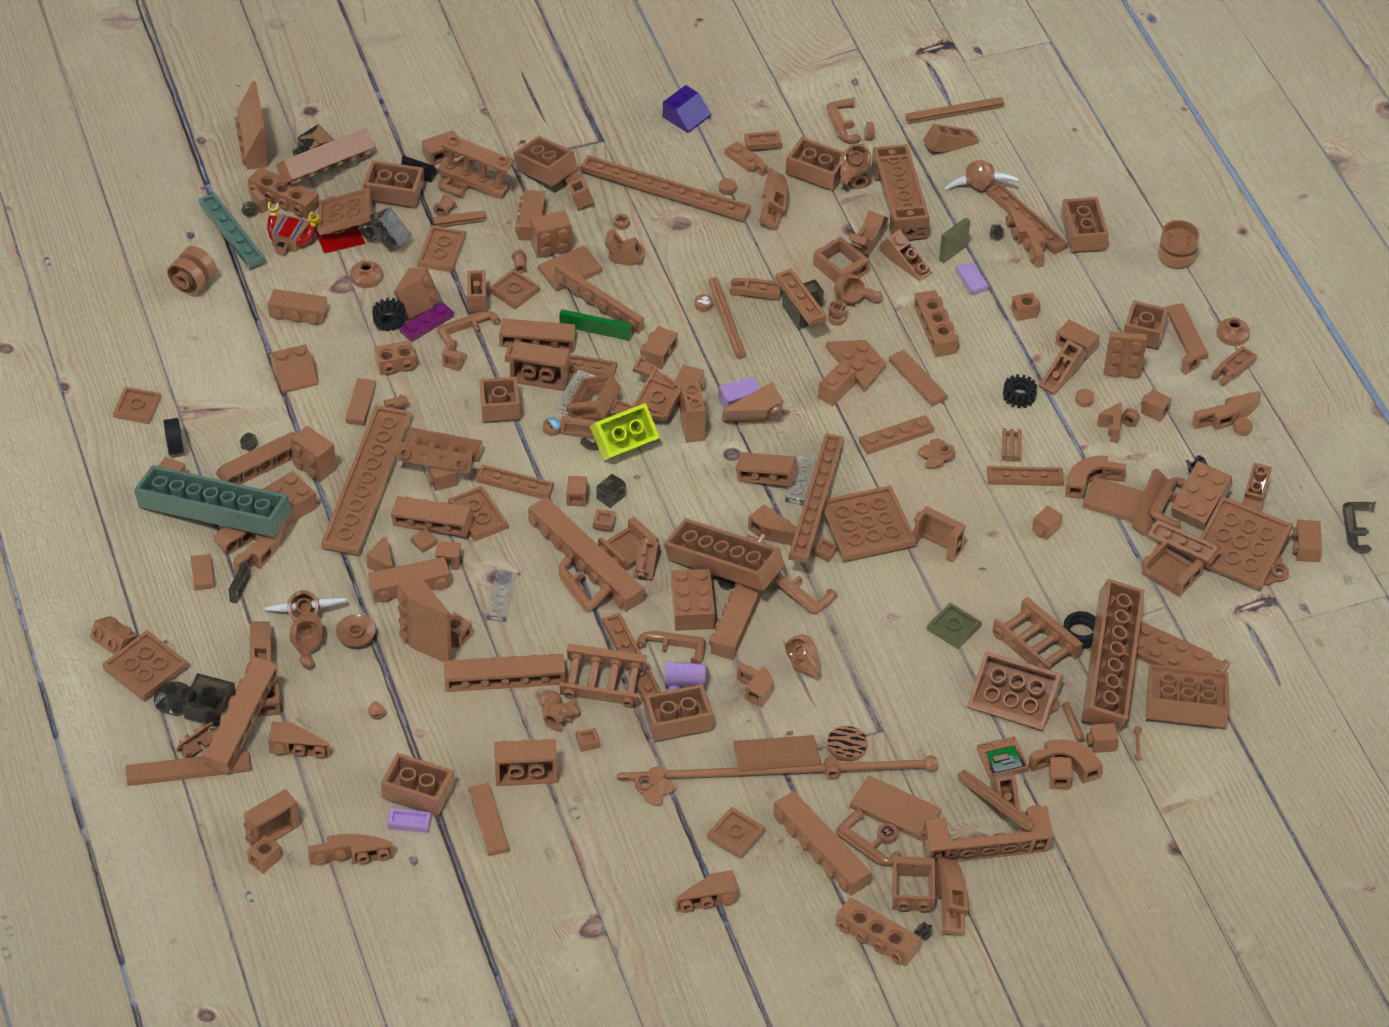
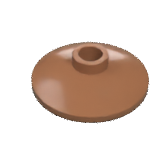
M359 614L344 617L336 627L338 639L343 644L354 647L369 643L376 633L374 622L367 616Z

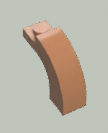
M868 210L860 231L857 234L850 233L848 240L852 241L851 245L861 253H871L879 242L889 218Z
M1104 455L1092 456L1079 461L1071 468L1068 474L1065 497L1084 499L1085 488L1093 481L1094 477L1124 482L1127 464L1108 462V456Z
M1063 739L1045 741L1043 750H1036L1030 754L1028 766L1032 772L1048 767L1051 757L1071 758L1072 770L1075 771L1083 784L1101 778L1103 769L1101 761L1094 752L1080 743Z

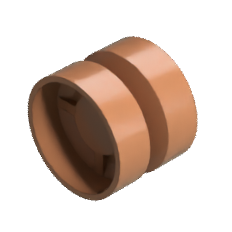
M1173 220L1166 223L1162 228L1158 250L1160 260L1173 268L1190 266L1196 258L1200 236L1198 228L1184 220Z
M188 246L167 268V276L170 282L179 291L188 295L197 294L216 273L214 260L207 252L196 246Z

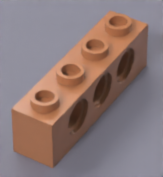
M260 167L248 178L250 193L251 190L258 189L268 202L278 203L281 208L287 209L296 215L307 219L309 213L314 212L319 207L318 193L297 183L293 185L291 182L284 184L279 175Z
M936 290L915 293L914 308L935 357L956 354L957 346H959V337L955 335L953 323L949 322L948 312L943 308L942 297L938 296Z
M852 897L846 901L836 914L835 926L841 931L847 932L856 937L858 941L870 945L877 952L889 956L896 963L907 966L920 950V936Z

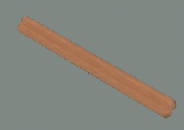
M1003 97L917 111L907 113L905 119L907 123H915L1000 108L1004 106Z
M717 277L709 278L708 284L735 356L743 358L745 357V349Z
M967 770L958 773V779L1024 829L1029 830L1034 827V820Z

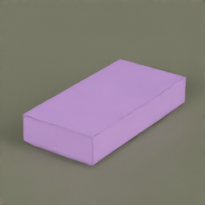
M973 262L956 267L957 274L971 295L988 290V284Z
M390 808L387 829L428 833L431 812Z

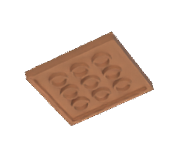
M891 485L826 499L822 515L843 562L916 546L914 534Z
M1222 496L1200 537L1219 546L1221 551L1211 565L1204 563L1203 567L1261 590L1293 528V524ZM1192 557L1189 558L1190 562L1194 563L1197 560Z

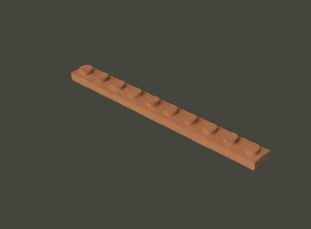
M587 155L581 165L582 172L741 221L745 220L750 211V204Z
M825 433L789 552V560L803 563L808 562L842 448L843 436Z

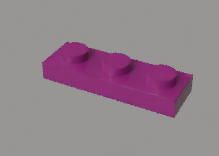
M441 302L401 326L400 333L408 340H411L412 343L452 319L454 311Z

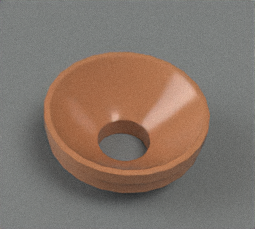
M362 260L351 268V282L360 288L375 287L383 279L382 268L373 261ZM363 266L371 267L369 270L361 269Z
M1237 317L1224 319L1219 323L1216 334L1221 342L1230 346H1240L1248 341L1250 329L1244 321ZM1231 323H1236V324H1238L1240 327H1238V328H1233V327L1230 326V324H1231Z

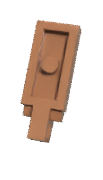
M738 141L725 149L724 154L748 172L755 171L761 176L767 173V165L764 161Z

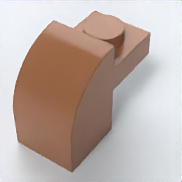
M614 229L607 232L605 245L610 250L608 258L611 261L623 265H632L642 261L645 248L636 237L623 241Z
M741 663L737 667V680L747 685L745 687V700L762 708L771 696L772 676L763 666L757 671L752 666Z

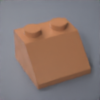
M408 268L394 290L396 299L401 300V303L403 302L405 306L406 320L433 308L440 297L427 268Z
M306 344L271 353L272 370L282 394L318 385L312 356Z

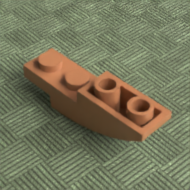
M772 168L768 170L762 194L765 200L759 222L774 230L778 226L780 214L785 211L788 187L785 176Z
M1009 207L1008 215H1006V224L1011 228L1012 237L1016 239L1018 245L1023 244L1024 248L1028 250L1029 259L1033 261L1035 268L1043 267L1045 239L1042 233L1028 217L1015 208Z
M1256 391L1232 396L1225 399L1224 405L1194 411L1192 421L1194 429L1213 426L1216 431L1234 425V421L1237 418H1246L1259 406L1261 392Z
M1253 463L1243 505L1261 511L1272 467Z
M286 521L275 537L256 533V542L252 543L248 549L238 554L233 560L234 573L242 576L253 566L258 569L262 568L278 550L285 535Z
M250 621V663L254 656L271 662L270 621Z
M361 834L327 836L328 843L308 846L310 865L336 860L342 861L348 858H352L353 864H364L370 861L394 858L393 842Z
M938 857L937 897L942 898V933L962 936L965 934L964 914L968 912V898L964 876L957 860Z

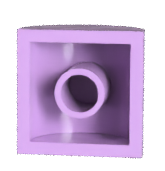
M666 662L665 686H669V690H675L681 687L703 684L705 689L707 664Z

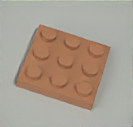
M370 187L319 201L318 214L322 218L317 228L319 235L331 234L334 231L346 230L352 226L364 225L370 222L372 206Z
M146 630L102 665L106 672L145 701L186 669L188 661Z

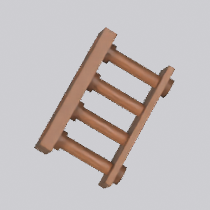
M448 134L441 145L442 148L448 150V157H445L439 166L438 174L502 199L510 184L503 181V175L509 170L513 159ZM455 153L465 157L464 164L454 161ZM471 160L481 163L480 171L470 167ZM487 167L497 170L496 177L486 174Z
M409 427L407 429L406 442H397L396 460L470 474L472 460L479 461L481 458L482 441Z
M1029 597L1022 600L1020 614L1005 624L997 618L994 619L992 633L995 637L1001 639L1028 664L1051 670L1052 664L1065 655H1070L1075 660L1081 656L1083 643ZM1025 619L1034 624L1018 636L1010 630ZM1038 631H1042L1048 636L1032 648L1024 642ZM1051 643H1056L1061 647L1060 650L1046 660L1038 654Z
M568 643L567 658L572 663L568 682H560V695L568 698L579 697L619 703L627 707L639 706V694L634 692L638 672L646 671L647 655ZM580 662L591 663L587 686L575 684ZM600 665L611 666L607 689L595 687ZM619 668L631 670L626 692L615 690Z

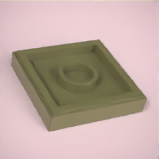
M964 218L942 234L939 261L943 264L968 246L969 219Z
M950 602L927 625V630L956 649H959L981 627L982 622Z

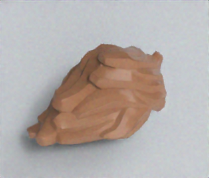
M853 144L843 152L839 163L841 165V178L839 182H844L847 185L852 178L860 176L869 169L871 156L865 145Z
M798 635L789 639L785 643L787 655L790 656L792 666L799 672L803 671L810 676L813 675L815 678H818L821 673L818 651L812 638L807 635Z

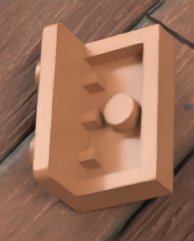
M112 616L95 620L90 633L92 640L113 654H116L125 645H128L139 636L130 627L124 626Z

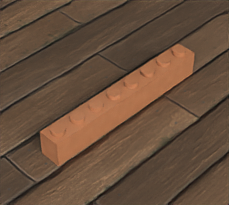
M545 497L528 507L529 523L539 529L541 534L548 538L554 547L560 549L565 556L571 555L577 568L583 571L592 583H596L600 588L602 584L610 588L612 591H609L607 595L614 600L618 607L627 612L644 601L645 588L549 498Z

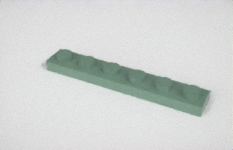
M215 193L199 199V205L249 269L265 263L263 254Z

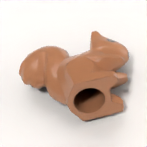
M547 690L540 694L538 700L540 705L543 706V720L547 727L561 732L563 729L562 721L571 723L572 719L570 717L579 715V707L575 697L564 704L560 703L561 697L556 691Z

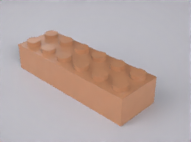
M687 518L680 523L664 543L668 559L695 569H710L713 575L761 591L766 589L785 565L780 548Z

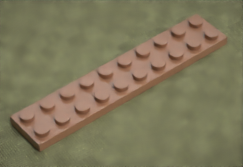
M375 405L322 539L321 548L359 555L395 463L397 442L403 441L412 418L411 411Z

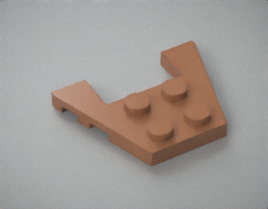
M640 355L633 367V372L648 377V380L634 405L615 399L608 411V415L611 417L646 403L653 420L667 421L681 396V386L666 374L661 373L655 365L650 364L646 361L645 357Z

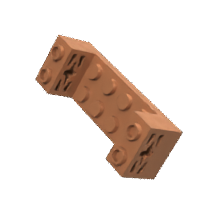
M908 144L873 147L871 169L874 179H881L891 213L890 234L892 235L900 229L908 240L928 238L930 216Z
M1033 805L1027 808L1025 814L1034 820V827L1029 830L1022 827V830L1016 831L1013 834L996 833L988 837L977 835L971 839L958 837L952 841L949 838L946 818L930 817L925 820L920 834L924 858H935L936 865L938 857L962 862L1047 852L1053 839L1048 807Z

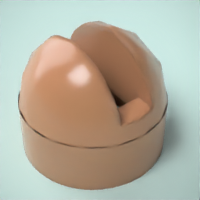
M373 701L368 708V713L375 719L380 718L386 712V709L377 701Z

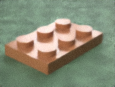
M1110 331L1103 375L1140 378L1147 335Z

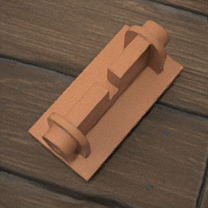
M650 538L640 540L634 578L653 579L659 542L651 541Z
M212 722L206 726L203 723L194 730V734L191 736L187 734L178 741L179 745L176 751L182 749V756L190 758L202 749L198 744L199 742L204 748L212 742L211 737L214 731L210 729Z

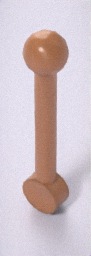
M1136 726L1133 731L1136 734V754L1134 757L1136 760H1141L1140 734L1142 728Z

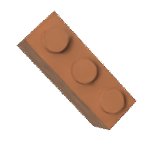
M524 190L523 197H520L519 207L521 209L517 211V220L519 222L515 223V232H518V240L531 241L530 218L544 215L545 191Z
M273 289L268 302L269 317L318 325L323 324L328 310L327 297Z
M741 452L735 468L738 482L793 486L799 470L796 456Z

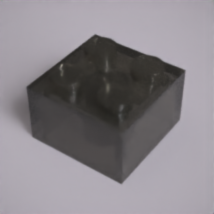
M197 673L182 702L184 718L204 724L212 722V726L219 727L222 714L226 713L229 708L228 703L231 696L236 694L235 683Z

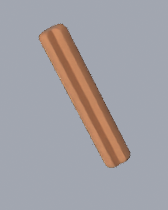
M481 210L437 216L433 218V225L444 227L486 220V215Z

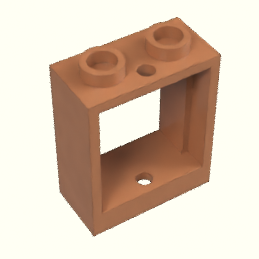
M841 236L814 252L813 265L834 283L844 274L849 273L862 277L869 273L870 260ZM840 252L853 263L841 270L828 258Z
M613 375L583 378L565 409L570 417L589 420L604 419L621 387ZM593 394H599L596 401H590Z
M700 383L681 385L680 418L686 443L705 441L706 408Z
M286 789L244 813L245 822L243 825L246 829L245 839L250 846L254 845L264 835L270 840L276 841L299 827L297 801Z
M893 856L892 909L900 911H934L936 899L935 858ZM898 875L928 877L929 896L898 895Z

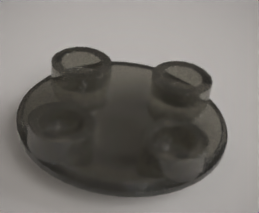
M177 681L163 684L154 694L156 709L173 714L174 716L183 715L184 711L194 701L192 688L185 683Z

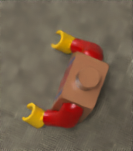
M270 201L268 208L271 214L268 215L267 231L269 238L272 239L275 251L278 254H284L286 250L297 252L300 247L310 243L317 228L315 225L319 224L322 220L321 216L317 214L316 219H313L315 213L313 211L310 212L308 217L311 223L282 214L276 216L280 206L277 203L276 208L271 209L272 202Z

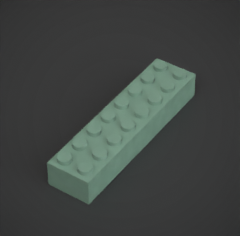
M154 465L150 467L134 489L138 507L270 537L276 536L292 512L289 497L286 494Z

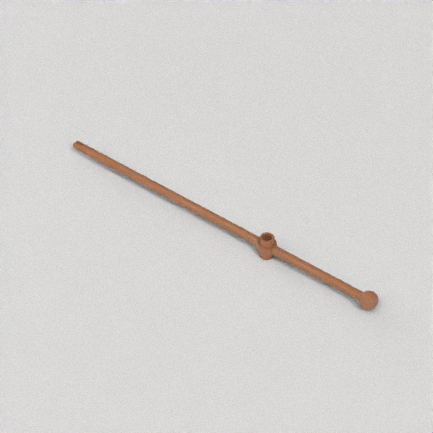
M932 755L927 756L924 760L839 763L836 757L829 756L825 759L824 764L742 771L738 770V768L668 770L664 778L824 772L829 779H835L839 776L840 771L925 768L928 771H934L937 769L938 763L937 758ZM648 771L621 772L617 774V779L620 781L635 780L638 775Z

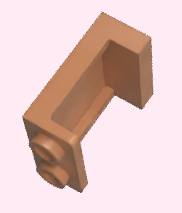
M925 506L921 512H917L914 518L915 527L913 529L916 544L921 538H925L947 549L946 560L953 563L963 551L966 525L928 506Z
M633 516L628 519V527L607 541L602 537L599 538L598 545L624 570L628 571L636 565L640 540L650 538L651 541L659 542V539Z
M1165 540L1161 545L1158 544L1154 548L1150 556L1147 555L1143 559L1141 574L1180 597L1202 575L1204 562L1199 559L1193 564L1170 551L1168 549L1169 542Z

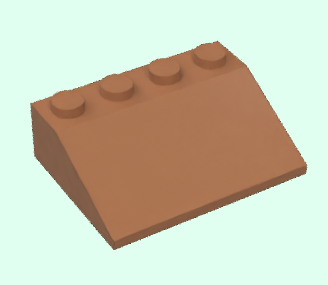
M252 81L237 109L238 117H235V125L239 127L237 129L238 139H241L239 140L240 151H244L241 152L242 163H246L247 170L268 167L264 122L256 81Z
M419 574L399 583L397 597L399 600L398 611L400 618L398 621L401 639L404 642L406 641L411 648L443 663L444 661L452 660L450 612Z
M985 651L967 708L1044 730L1058 697L1063 676L1055 671Z
M1149 664L1146 719L1226 728L1229 713V673Z

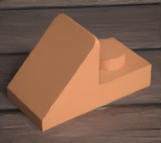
M1117 403L1098 415L1097 426L1108 428L1107 434H1111L1110 442L1118 443L1123 403Z

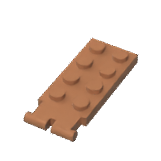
M1140 623L1136 658L1148 664L1226 672L1230 666V662L1226 659L1221 661L1212 657L1213 653L1149 624Z

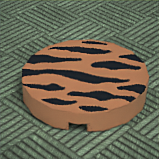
M853 726L835 728L829 734L827 740L830 754L838 760H848L847 762H853L864 756L868 746L867 737L864 732Z

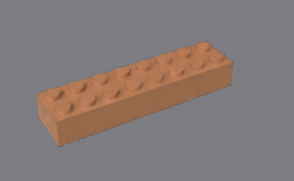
M1108 578L1099 591L1081 720L1093 724L1115 723L1116 731L1118 732L1128 719L1145 592L1143 589Z

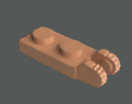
M747 277L733 278L731 280L732 286L729 291L734 296L745 295L777 300L780 298L781 286L777 281Z
M1241 346L1220 363V366L1213 371L1211 377L1217 379L1225 372L1226 374L1220 381L1224 386L1257 359V355L1246 347Z

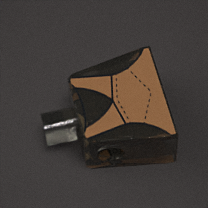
M317 124L298 136V148L292 151L293 155L311 150L334 139L320 124Z

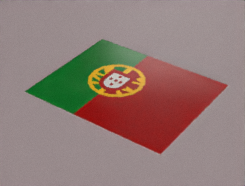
M358 225L346 230L334 231L331 234L319 235L317 228L315 231L324 254L366 244Z

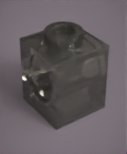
M611 474L596 486V499L609 508L626 496V483L614 474Z

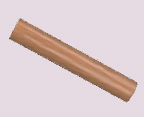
M1062 703L1063 710L1078 743L1084 742L1085 737L1070 703Z

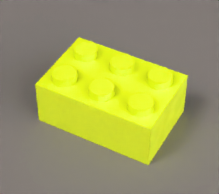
M646 403L590 425L604 461L660 438Z

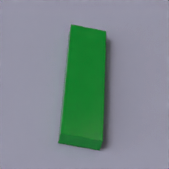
M563 309L560 311V323L574 324L575 330L627 341L631 340L632 324Z

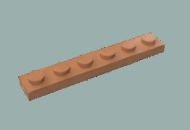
M561 263L555 266L554 279L558 283L563 284L573 293H577L587 302L592 303L601 311L612 316L616 321L632 324V330L639 334L643 330L644 318Z

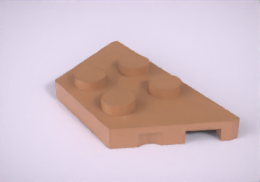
M866 340L826 342L825 348L838 363L842 362L856 370L855 382L864 392L868 390L871 382H874L878 375L886 368V362Z

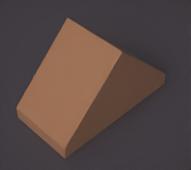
M382 537L366 555L367 567L373 571L393 568L387 537Z

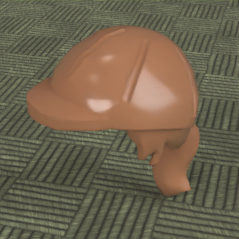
M854 274L841 275L835 282V296L846 304H855L862 297H866L872 302H879L883 298L881 291L865 288L861 278Z
M314 612L301 614L293 622L289 634L291 643L300 651L299 662L306 668L314 665L310 653L318 647L323 635L321 620L318 614Z

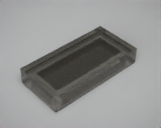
M243 561L228 589L229 599L232 603L236 604L239 601L252 576L249 562Z

